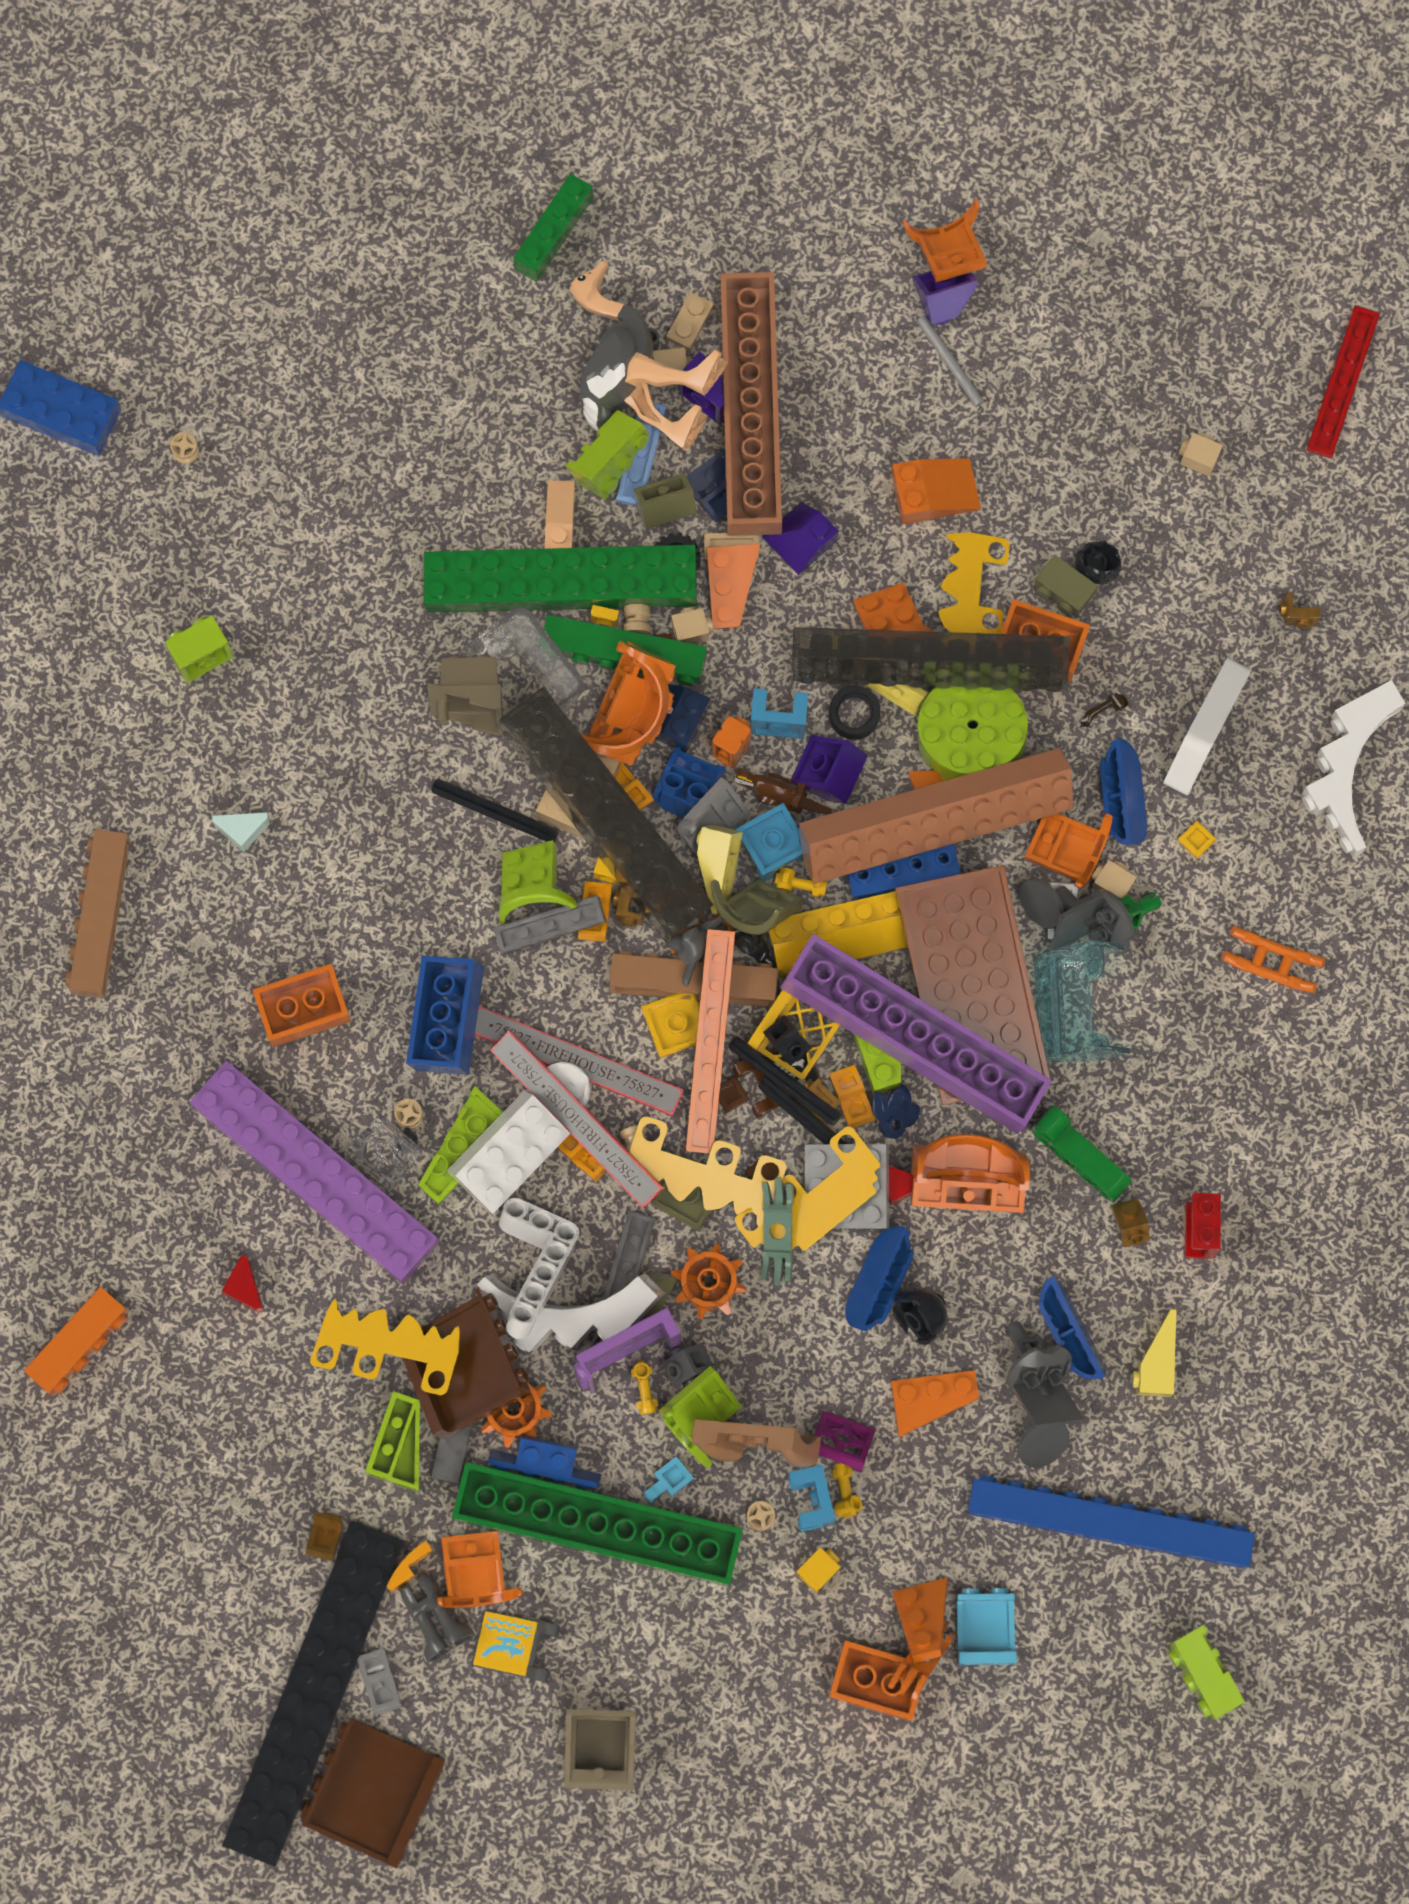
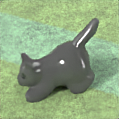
M722 916L671 938L670 949L674 950L679 960L686 964L682 975L684 986L689 985L696 963L705 955L707 929L725 931L724 927L720 926L724 922Z

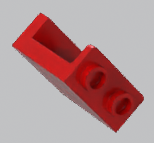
M1193 1193L1192 1202L1185 1203V1259H1213L1221 1250V1193Z

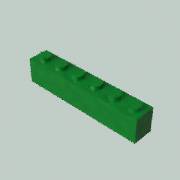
M547 615L540 647L545 656L549 658L561 659L563 656L572 658V662L587 665L588 662L597 663L600 668L614 670L618 666L623 654L616 650L619 641L626 644L630 641L638 644L647 652L663 657L676 666L673 679L678 680V683L686 686H694V683L701 684L708 654L706 646Z

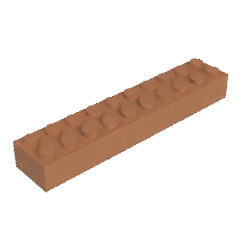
M774 272L721 273L723 358L728 361L723 371L728 536L782 534Z
M1057 748L799 823L804 865L813 883L816 884L1074 809L1071 767L1061 749Z

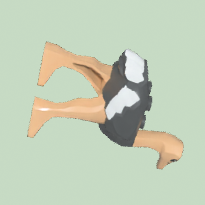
M602 261L593 270L576 277L570 287V292L574 299L585 310L602 317L620 321V323L607 328L604 335L601 334L597 338L594 353L583 364L580 388L582 414H584L588 424L598 431L617 410L621 411L630 407L636 411L642 422L659 429L674 444L687 451L704 426L708 415L703 412L701 413L702 408L700 406L694 405L679 421H669L656 410L649 384L656 387L671 384L685 385L705 396L724 371L728 361L721 358L722 353L716 349L697 367L689 371L674 369L654 361L653 341L647 322L640 312L625 304L607 300L601 295V284L604 274L608 269V262Z

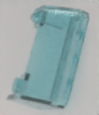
M1089 940L1045 952L1037 957L1034 965L1036 1010L1047 1062L1102 1061L1130 1054V1048L1110 1046L1109 1040L1104 1034H1093L1090 981L1100 978L1105 968L1104 955L1123 951L1124 945Z

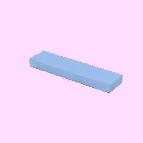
M654 403L656 410L664 417L666 405ZM636 415L635 420L642 423L650 435L646 446L639 450L634 457L631 468L622 475L616 502L637 506L634 489L648 485L661 432L659 429L642 422L638 415Z

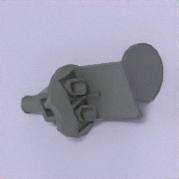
M1015 1321L1010 1323L1006 1327L1007 1330H1005L1014 1344V1350L1010 1357L1013 1365L1008 1371L1006 1382L1010 1391L1016 1395L1027 1413L1023 1422L1025 1432L1018 1443L1017 1453L1023 1464L1032 1468H1040L1057 1460L1065 1451L1070 1436L1065 1424L1083 1422L1084 1418L1063 1385V1382L1066 1380L1065 1376L1070 1370L1072 1363L1069 1350L1061 1344L1047 1348L1041 1337L1030 1338L1021 1322Z

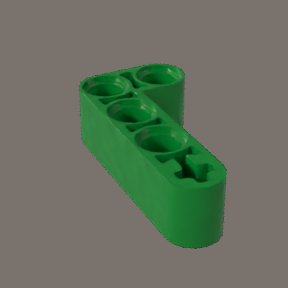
M1052 1105L1033 1126V1135L1039 1141L1041 1140L1047 1148L1102 1196L1114 1203L1132 1183V1180L1070 1125L1071 1120L1062 1110Z

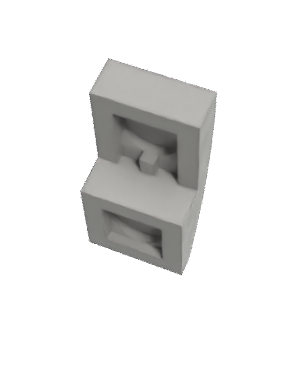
M382 1648L360 1655L358 1663L374 1716L402 1708L385 1649Z

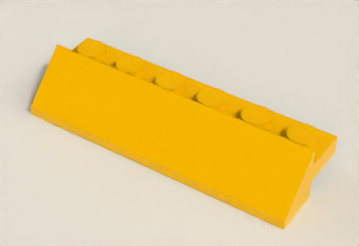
M895 891L794 914L768 931L779 978L787 976L805 944L813 934L855 960L908 948Z

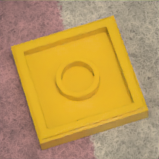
M677 993L641 1006L660 1059L696 1046L699 1003L696 995ZM688 995H690L691 1000L680 999Z

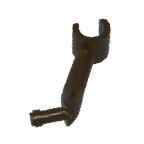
M1124 694L1111 695L1107 701L1090 709L1076 723V727L1082 730L1087 729L1099 713L1112 706L1118 712L1128 706V700Z

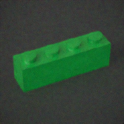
M571 173L569 174L514 256V269L538 282L593 200L592 185Z

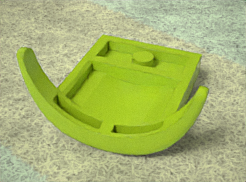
M553 840L503 852L502 890L499 904L501 925L506 924V916L512 910L530 903L552 902L568 906L571 909L577 907V902L573 897L556 889L557 845Z
M709 1366L659 1410V1414L679 1442L703 1466L709 1468L712 1465L710 1458L692 1443L695 1419L725 1422L742 1405L718 1373Z

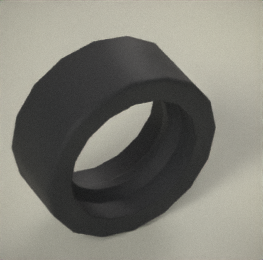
M850 685L840 689L833 696L829 706V721L832 729L839 736L849 740H860L868 737L876 730L880 721V703L877 696L871 690L862 686ZM860 698L869 705L871 716L864 726L851 728L840 720L839 708L846 699Z

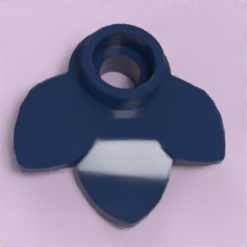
M904 1084L899 1085L890 1097L880 1092H874L872 1098V1112L874 1117L879 1120V1129L885 1137L890 1139L902 1136L905 1128L914 1125L919 1117L920 1106L911 1104V1093ZM894 1120L896 1124L895 1129L892 1128V1123Z

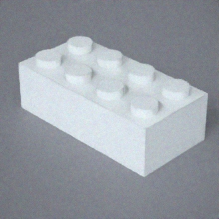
M523 1091L456 1160L447 1172L482 1208L493 1214L568 1137L570 1132L534 1095Z

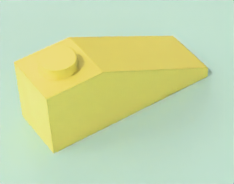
M714 824L703 826L697 835L696 842L698 845L697 856L711 912L718 915L719 912L712 895L711 882L718 880L724 898L726 900L731 898L743 832Z
M1171 1309L1168 1312L1142 1359L1138 1371H1133L1132 1386L1137 1388V1395L1172 1397L1174 1395L1177 1310Z

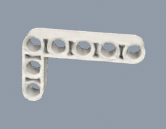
M1227 657L1184 738L1163 784L1188 796L1252 669Z
M510 1198L504 1203L499 1220L500 1228L509 1235L543 1249L511 1308L506 1324V1330L510 1336L516 1339H524L531 1333L571 1258L579 1236V1229L573 1222L519 1198Z

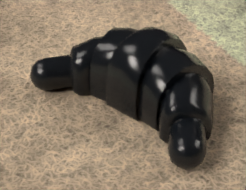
M739 930L734 931V944L742 953L748 954L760 963L772 965L773 968L776 967L775 960L769 956L770 951L763 934L752 935Z

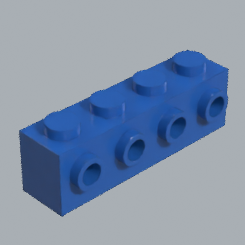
M950 844L847 874L846 876L851 899L855 901L894 892L895 888L959 875L961 872L955 846Z

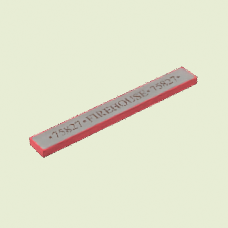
M481 1006L478 1008L475 1036L497 1044L508 1031H512L543 1064L550 1066L562 1061L574 1063L583 1068L589 1076L590 1083L673 1117L684 1092L683 1089Z
M508 1031L490 1050L642 1208H646L664 1189L643 1165L512 1031Z

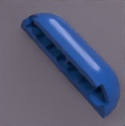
M1118 738L1110 743L1111 747L1107 751L1105 758H1101L1100 761L1104 812L1113 817L1110 835H1113L1123 845H1139L1145 840L1147 834L1141 765L1133 746L1128 741Z
M891 1226L889 1229L881 1232L873 1242L846 1303L845 1316L850 1326L868 1331V1329L873 1328L877 1324H882L886 1320L914 1255V1251L910 1250V1240L908 1237L911 1234L905 1227Z
M1056 1276L1050 1277L1044 1283L1038 1302L1039 1309L1057 1345L1061 1344L1069 1350L1072 1357L1070 1369L1075 1374L1086 1379L1093 1380L1106 1377L1107 1373L1104 1363L1068 1292Z

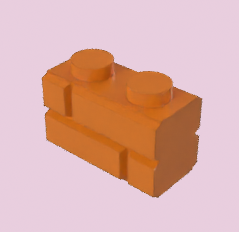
M728 716L722 724L721 730H718L712 739L713 757L728 767L735 768L742 755L745 754L750 746V724L741 717L733 718Z

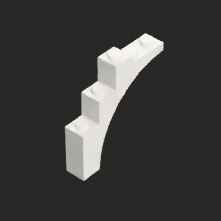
M1392 680L1334 711L1331 725L1338 735L1342 734L1343 737L1320 748L1316 761L1320 770L1323 773L1327 772L1328 775L1306 786L1302 793L1304 795L1302 797L1303 804L1309 812L1313 811L1315 816L1324 812L1327 813L1325 815L1327 824L1332 830H1337L1341 837L1339 843L1345 853L1350 852L1353 858L1362 854L1366 848L1357 828L1352 807L1354 769L1361 749L1369 736L1384 721L1401 711L1405 705V701Z
M645 1273L636 1277L622 1291L600 1302L579 1306L546 1304L528 1337L524 1339L514 1338L513 1342L521 1350L531 1352L536 1350L554 1331L556 1333L555 1338L565 1347L573 1348L578 1346L595 1327L598 1329L597 1334L603 1340H606L637 1324L660 1300L665 1292ZM495 1275L485 1276L477 1285L482 1290L495 1296L502 1316L508 1321L511 1308L519 1293L509 1288Z

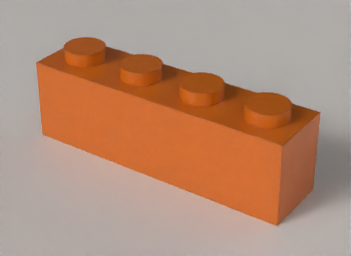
M100 1286L25 1368L24 1372L51 1396L55 1393H62L70 1383L67 1379L75 1371L77 1373L81 1372L89 1363L87 1357L94 1350L98 1352L108 1342L106 1337L113 1329L117 1331L125 1324L128 1319L126 1317L128 1311Z

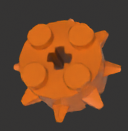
M715 1244L710 1252L704 1251L701 1254H698L692 1248L687 1249L689 1260L684 1268L671 1271V1275L681 1281L682 1291L676 1297V1303L689 1302L692 1307L697 1308L698 1319H703L707 1311H716L718 1309L726 1315L731 1314L729 1302L734 1294L744 1293L747 1290L746 1287L737 1282L736 1271L743 1264L741 1259L728 1261L726 1256L721 1255L720 1244ZM707 1276H712L713 1282L716 1284L711 1285V1287H705V1283L701 1280L702 1278L706 1279Z
M527 1383L531 1392L512 1402L515 1406L517 1404L521 1405L518 1409L519 1414L515 1416L513 1413L508 1415V1405L487 1416L488 1420L481 1429L482 1433L497 1432L500 1436H503L506 1448H510L514 1439H521L522 1435L537 1438L535 1429L538 1427L540 1420L552 1418V1413L542 1407L540 1400L541 1395L546 1390L545 1385L533 1388Z

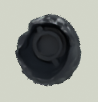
M1105 540L1088 542L1082 550L1077 551L1075 554L1076 569L1095 584H1108V582L1116 579L1121 571L1122 565L1119 551Z

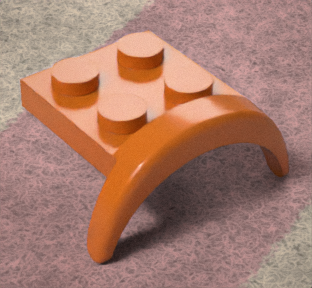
M977 199L973 200L970 208L960 218L939 228L919 229L911 226L906 220L903 221L907 234L919 244L936 282L987 268L985 256L971 228L979 212L980 205Z
M904 582L853 600L855 610L871 643L865 654L874 660L887 650L909 641L928 640L936 645L940 644L936 633L931 628L923 625Z
M1059 813L1043 817L1024 860L1076 881L1075 887L1083 889L1088 884L1099 862L1108 839L1113 817L1110 814H1105L1099 830Z
M498 1531L440 1538L447 1597L437 1598L440 1607H479L510 1601L522 1595L520 1587L505 1590Z

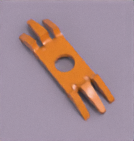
M944 1620V1632L949 1625L947 1620ZM953 1631L947 1635L943 1642L942 1656L957 1637ZM909 1653L897 1669L888 1687L893 1689L903 1673L907 1671L908 1674L899 1690V1694L903 1696L915 1678H920L911 1697V1700L915 1702L941 1657L933 1658L930 1662L921 1661L913 1663Z

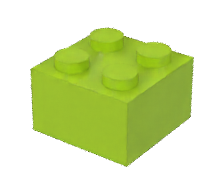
M212 615L208 618L201 617L192 623V627L184 631H175L164 642L171 659L186 684L234 658L227 639Z

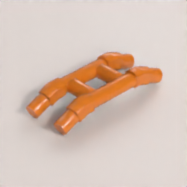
M1236 925L1231 928V936L1257 948L1252 962L1227 950L1221 955L1222 961L1241 971L1261 976L1283 984L1288 988L1315 993L1317 983L1288 974L1293 960L1304 965L1324 968L1326 963L1325 957L1274 942ZM1267 951L1283 956L1278 971L1262 966Z

